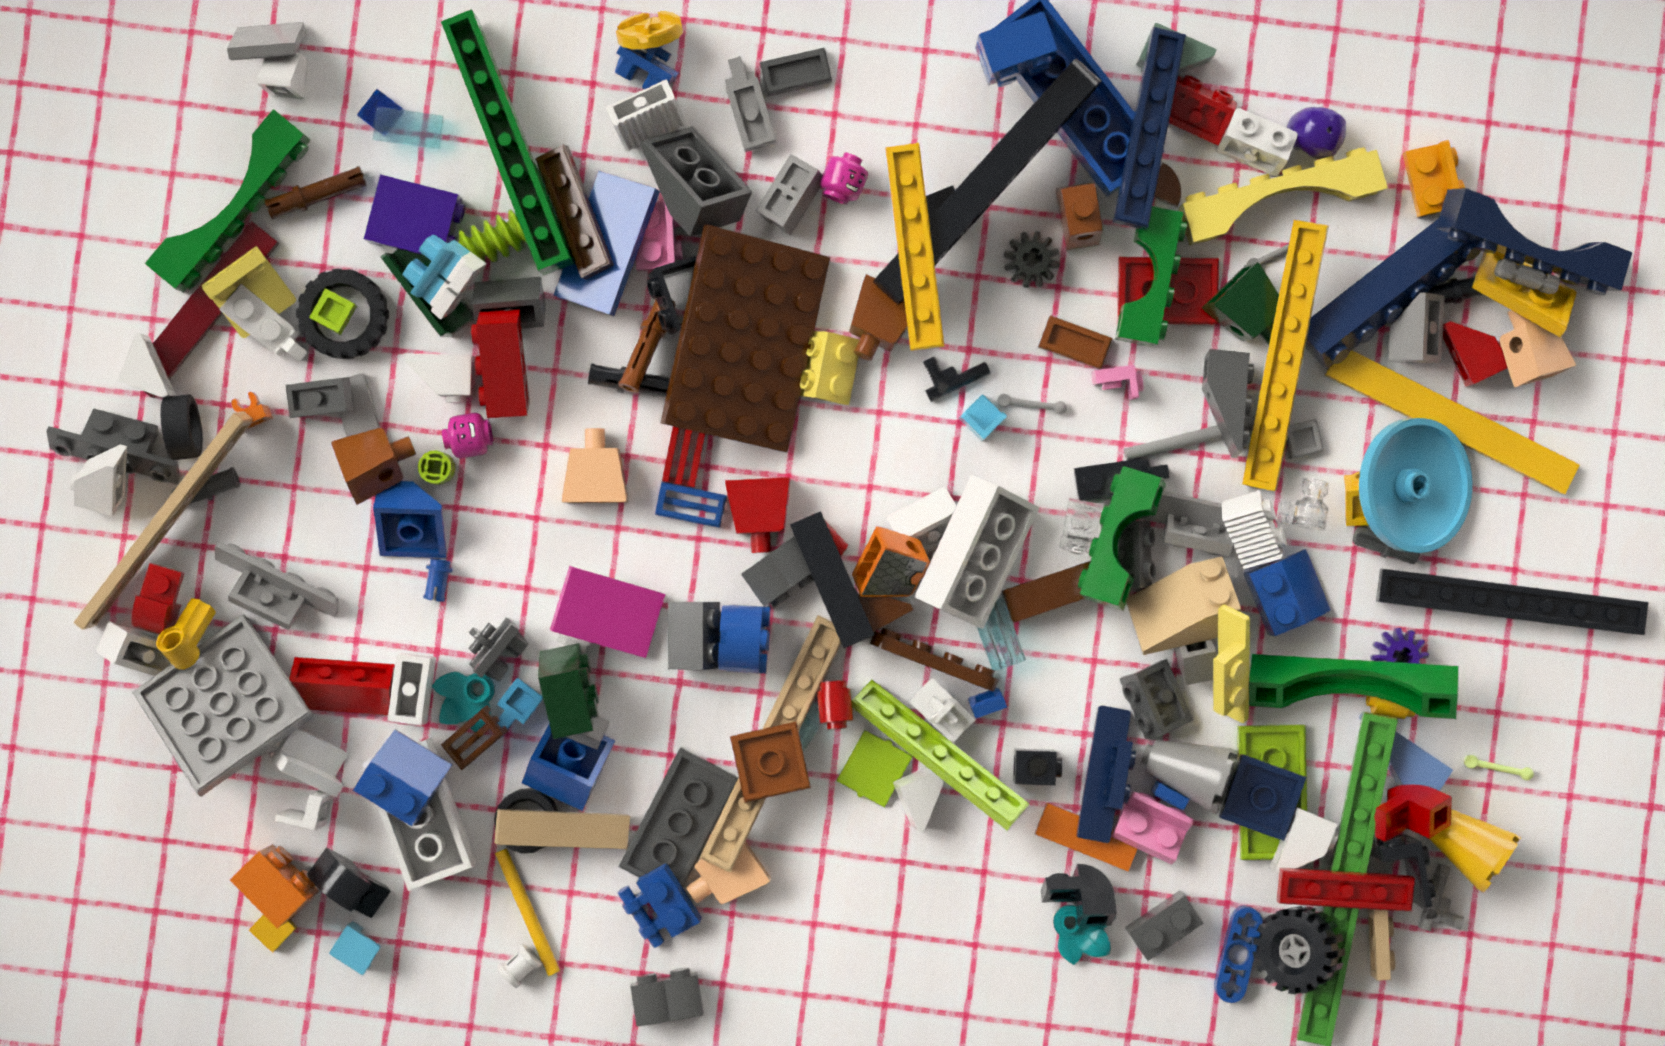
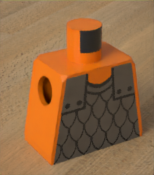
M876 526L852 572V577L862 597H908L913 594L920 579H923L931 560H929L922 542L917 538Z

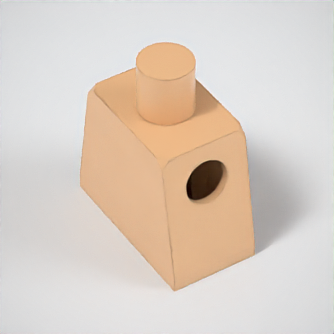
M1512 310L1507 312L1514 330L1500 336L1499 341L1514 388L1551 378L1576 366L1562 337L1556 336Z
M585 429V448H570L562 494L563 503H628V492L620 449L605 448V429Z
M745 841L731 872L700 858L694 866L701 877L686 888L696 903H699L713 893L722 905L769 883L771 877Z

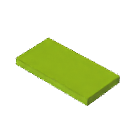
M1237 725L1238 760L1240 755L1243 754L1307 777L1306 725ZM1307 778L1296 806L1307 811ZM1239 825L1240 859L1272 860L1280 839Z

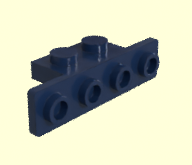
M1103 705L1097 708L1076 832L1078 838L1109 843L1115 810L1122 809L1123 804L1128 803L1131 790L1130 784H1126L1128 770H1133L1136 761V751L1132 750L1133 742L1127 741L1131 717L1129 710Z

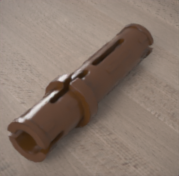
M357 166L354 169L301 188L299 185L292 187V191L265 199L264 201L266 207L269 208L267 210L271 219L274 220L279 216L299 209L302 212L306 211L310 205L360 187H365L367 183L365 178H363L364 175L360 166Z

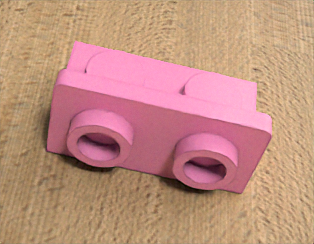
M656 202L636 256L637 271H650L656 267L673 263L677 260H683L682 241L676 240L675 227L681 226L670 215L665 202Z
M1133 792L1129 797L1128 803L1123 804L1111 837L1172 865L1177 859L1186 832L1192 827L1194 819L1186 816V813L1179 808L1167 807L1156 802L1155 798L1149 794Z

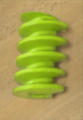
M511 209L508 210L507 222L498 214L496 215L495 227L487 220H484L483 232H480L475 225L471 226V237H468L462 230L459 231L458 243L484 262L485 256L493 263L497 262V251H500L504 257H509L510 246L517 252H521L522 241L524 240L527 243L518 218Z

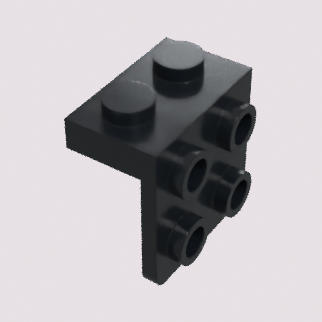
M1407 834L1397 835L1387 842L1378 838L1374 839L1370 855L1382 862L1404 859L1406 874L1415 878L1413 902L1423 909H1431L1432 900L1436 899V892L1432 879L1427 877L1426 866H1430V856L1426 845L1422 846L1421 841Z

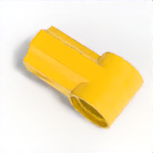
M191 598L176 624L160 633L156 646L175 668L184 670L196 663L200 655L197 644L216 611L212 606L200 599Z

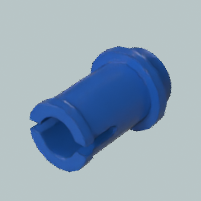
M431 558L430 564L426 565V569H429L423 598L433 601L434 589L437 587L435 599L438 602H444L448 574L452 573L453 569L450 568V561Z

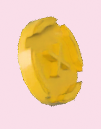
M660 11L658 12V17L651 18L649 13L631 16L621 21L616 30L618 44L628 49H649L666 45L678 39L683 33L681 18L675 13Z

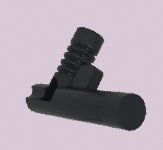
M935 356L923 361L934 385L925 390L930 402L991 374L986 362L957 374L953 366L941 371ZM943 382L948 386V390L939 393L938 383Z

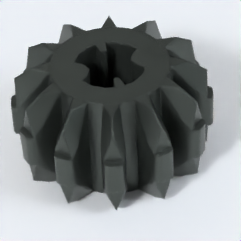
M1035 231L1032 241L1029 240L1026 232H1022L1020 235L1022 244L1015 239H1011L1009 244L1016 252L1005 251L1003 255L1006 259L1014 260V262L1004 266L1005 271L1014 269L1017 271L1012 276L1011 281L1016 282L1020 276L1025 277L1023 281L1024 288L1029 287L1031 278H1034L1035 285L1038 288L1042 287L1043 279L1041 275L1051 281L1054 278V274L1048 268L1058 269L1060 266V262L1050 259L1059 254V249L1053 248L1048 250L1047 247L1051 244L1052 238H1046L1042 244L1039 242L1041 235L1038 231ZM1030 252L1037 254L1035 259L1040 258V263H1036L1033 268L1026 265L1028 261H1023V257H1027Z

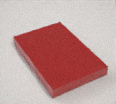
M1118 257L1117 324L1121 306L1125 303L1141 299L1151 288L1154 269L1150 257ZM1181 257L1177 275L1171 274L1169 287L1174 288V295L1171 307H1165L1163 320L1168 321V325L1217 326L1218 322L1206 313L1202 307L1219 291V258Z

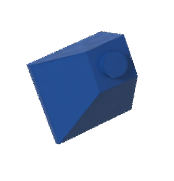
M400 481L376 494L373 510L380 556L447 557L443 512L440 503L413 481Z

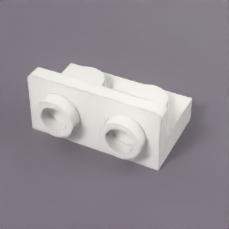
M1236 108L1216 152L1277 177L1290 157L1298 134L1284 126L1241 108Z

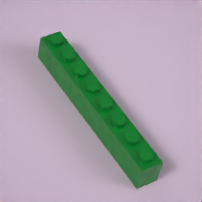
M470 9L441 21L538 271L545 276L575 264L479 18Z

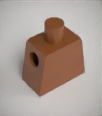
M1088 182L1056 188L1066 251L1099 245L1103 228L1095 184Z
M868 274L865 275L849 332L860 338L854 354L864 360L872 361L878 347L892 351L908 329L905 302L903 301L897 305L873 283L875 278Z
M376 428L331 442L343 477L356 505L402 481L404 476L398 462L416 455L409 436L390 443L383 428Z

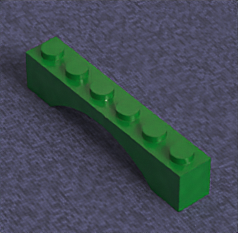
M273 109L252 134V151L248 170L241 187L231 202L216 217L201 227L181 235L165 238L144 264L174 289L183 293L186 289H193L202 278L200 272L208 263L210 265L213 264L223 253L221 247L229 238H235L242 231L245 225L243 221L249 213H255L263 206L266 199L264 195L272 186L277 187L283 182L287 176L285 170L293 161L298 162L306 154L309 148L307 144L311 139Z
M1252 654L1249 677V706L1284 708L1297 701L1314 696L1360 694L1392 701L1408 708L1420 717L1456 719L1459 666Z

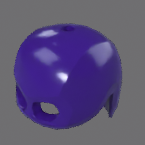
M1304 108L1296 112L1287 124L1288 129L1298 134L1293 148L1295 150H1302L1310 157L1316 159L1336 155L1343 145L1346 136V120L1338 112L1329 108Z

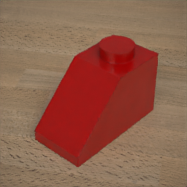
M1452 321L1443 324L1442 339L1465 387L1474 385L1508 368L1501 344L1497 341L1496 337Z

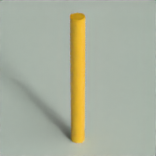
M507 848L495 853L546 973L548 976H551L560 971L509 851Z

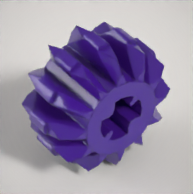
M1394 628L1393 637L1388 632L1381 633L1385 644L1373 642L1372 646L1380 650L1379 655H1370V660L1394 662L1397 660V658H1393L1395 650H1404L1401 654L1406 655L1405 661L1398 663L1421 664L1419 663L1420 658H1428L1429 653L1419 652L1418 649L1424 646L1425 641L1418 639L1413 642L1415 638L1414 631L1408 630L1403 635L1401 628Z

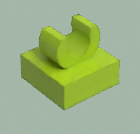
M325 288L309 318L342 335L358 306Z

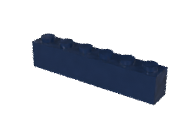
M1438 218L1313 315L1310 320L1305 348L1326 370L1333 364L1341 363L1347 358L1351 350L1360 343H1366L1371 340L1376 331L1386 323L1395 321L1419 293H1428L1440 281L1448 280L1463 263L1475 259L1481 252L1476 249V243L1470 241L1460 243L1448 239L1447 232L1436 229Z

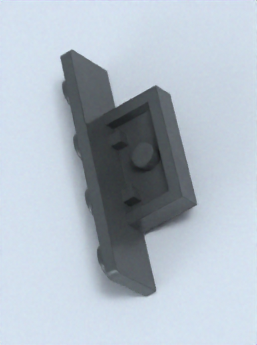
M93 408L81 435L50 426L46 430L50 449L62 456L72 455L88 460L121 444L127 446L126 473H139L150 476L158 482L168 481L175 484L179 482L180 471L178 461L150 454L159 434L157 425Z

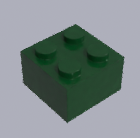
M579 643L543 650L539 653L538 681L553 739L593 731L594 718L599 717L597 707L599 698L596 685L591 684L590 680L591 665L588 654L581 653Z

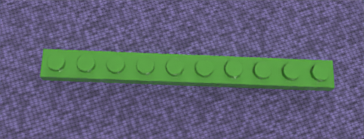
M1364 711L1362 713L1338 830L1339 835L1330 871L1367 873L1375 834V808L1381 805L1398 719L1395 717ZM1325 906L1322 908V911L1328 915L1325 921H1334L1338 926L1333 930L1334 934H1342L1344 941L1338 942V948H1345V956L1338 957V961L1343 962L1341 970L1334 971L1337 977L1333 981L1327 982V985L1320 989L1305 993L1296 1036L1297 1040L1331 1046L1359 908Z

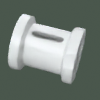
M521 944L518 947L519 951L505 964L501 962L497 966L501 975L515 988L521 985V980L534 968L539 969L542 966L540 959L525 944Z

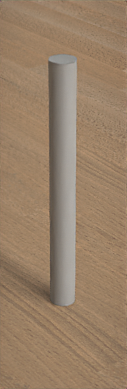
M1253 416L1245 418L1244 428L1249 429V431L1253 430L1255 420ZM1216 425L1125 448L1124 455L1126 460L1140 459L1222 438V435Z

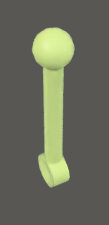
M1467 755L1464 758V765L1468 768L1478 766L1519 775L1524 780H1531L1534 776L1533 770L1529 767L1518 769L1481 761L1473 755Z

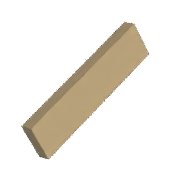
M497 809L494 843L497 845L627 849L630 815Z

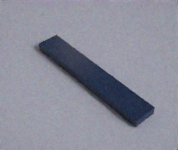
M1157 27L1151 29L1113 223L1146 230L1149 226L1186 34Z

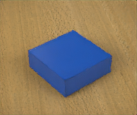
M996 688L994 692L988 690L968 698L975 719L1007 708L1004 696L999 688Z
M1158 780L1155 781L1151 789L1155 796L1180 810L1185 809L1190 800Z

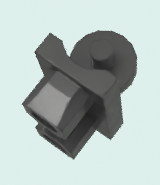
M507 617L498 628L491 623H488L482 631L472 627L469 633L475 640L468 649L476 656L469 665L474 669L473 672L481 678L485 674L496 681H500L509 667L498 658L499 655L506 648L518 657L529 643L521 635L515 623Z

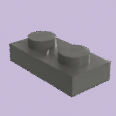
M350 377L285 385L289 418L354 410Z

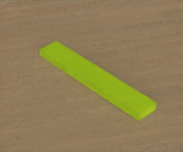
M871 680L852 699V708L1005 830L1008 831L1028 808L1029 803L874 680Z

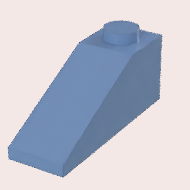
M1395 732L1388 766L1395 782L1399 785H1424L1440 791L1453 772V769L1398 732Z

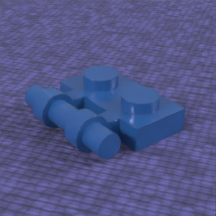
M667 863L637 880L636 884L641 890L640 893L634 895L629 886H625L617 892L623 901V909L628 915L631 914L640 927L638 929L643 939L649 940L653 948L660 946L665 941L659 933L660 929L665 927L673 938L699 924L702 916ZM648 902L657 914V917L650 919L642 907Z

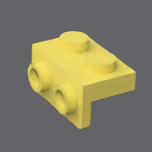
M814 331L813 336L809 338L808 344H811V348H807L806 352L809 357L806 369L803 370L801 376L800 396L849 405L858 362V356L854 354V350L859 339L832 332Z

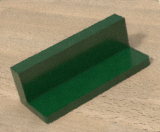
M400 249L393 253L383 254L381 256L383 262L440 337H452L474 319L473 312L463 299L454 312L443 319H439L431 312L433 307L426 300L410 293L414 286L402 273L416 258L428 267L432 261L426 256Z

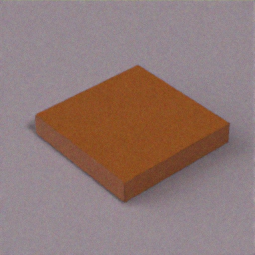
M796 722L730 736L744 803L811 788Z

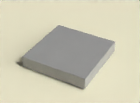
M304 22L237 27L227 47L228 58L231 60L296 55L306 33Z

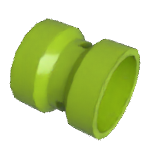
M437 450L429 451L420 458L418 472L426 482L442 485L450 482L454 477L456 464L453 458L444 452Z

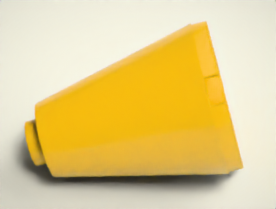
M1453 809L1451 826L1430 838L1432 843L1482 893L1492 884L1490 882L1491 878L1500 873L1517 847V842L1521 839L1520 836L1513 832Z

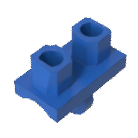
M663 45L644 49L648 51L647 53L640 49H628L622 46L616 52V54L620 55L615 69V73L625 79L633 80L639 67L649 73L642 85L643 89H647L666 79L668 83L675 82L679 75L678 71L656 59L658 57L666 63L669 61L672 54L662 49Z

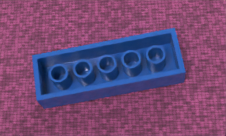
M1029 0L994 28L1042 11L1045 12L1058 49L1053 63L1049 64V70L1030 76L1029 72L1016 76L1017 82L1034 103L1076 58L1102 81L1091 96L1060 128L1057 134L1108 198L1120 188L1135 112L1049 0Z

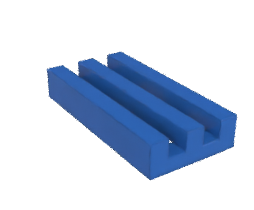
M661 482L655 515L721 528L727 495ZM669 490L718 500V507L666 497V492ZM664 503L706 511L715 513L716 517L715 520L668 511L664 510L663 506Z

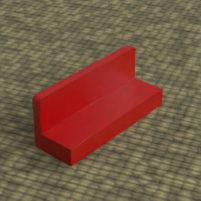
M295 657L289 680L310 710L388 715L395 664Z

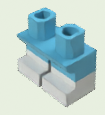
M431 235L424 241L419 251L432 262L427 267L416 258L407 266L402 275L414 286L410 293L426 300L433 307L431 312L439 319H443L454 312L468 292L469 287L472 286L487 263L456 240L447 244L437 236Z

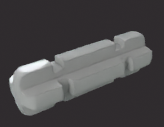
M1500 259L1494 271L1496 277L1505 280L1510 279L1511 282L1534 290L1536 288L1546 294H1555L1560 284V279L1557 276L1546 275L1542 271L1522 264L1517 265L1508 259Z

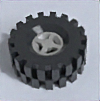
M1295 906L1276 911L1275 914L1265 918L1267 923L1259 925L1257 931L1262 934L1254 937L1253 944L1259 945V950L1253 951L1254 959L1260 958L1262 964L1256 967L1259 973L1267 972L1268 975L1264 980L1268 984L1277 983L1275 989L1281 992L1288 990V994H1304L1326 986L1327 982L1333 981L1337 977L1334 971L1341 970L1343 962L1338 961V957L1345 956V948H1338V942L1344 940L1342 934H1334L1333 930L1338 926L1334 921L1326 922L1325 920L1328 915L1323 911L1315 913L1316 908L1308 906L1303 908L1302 906Z

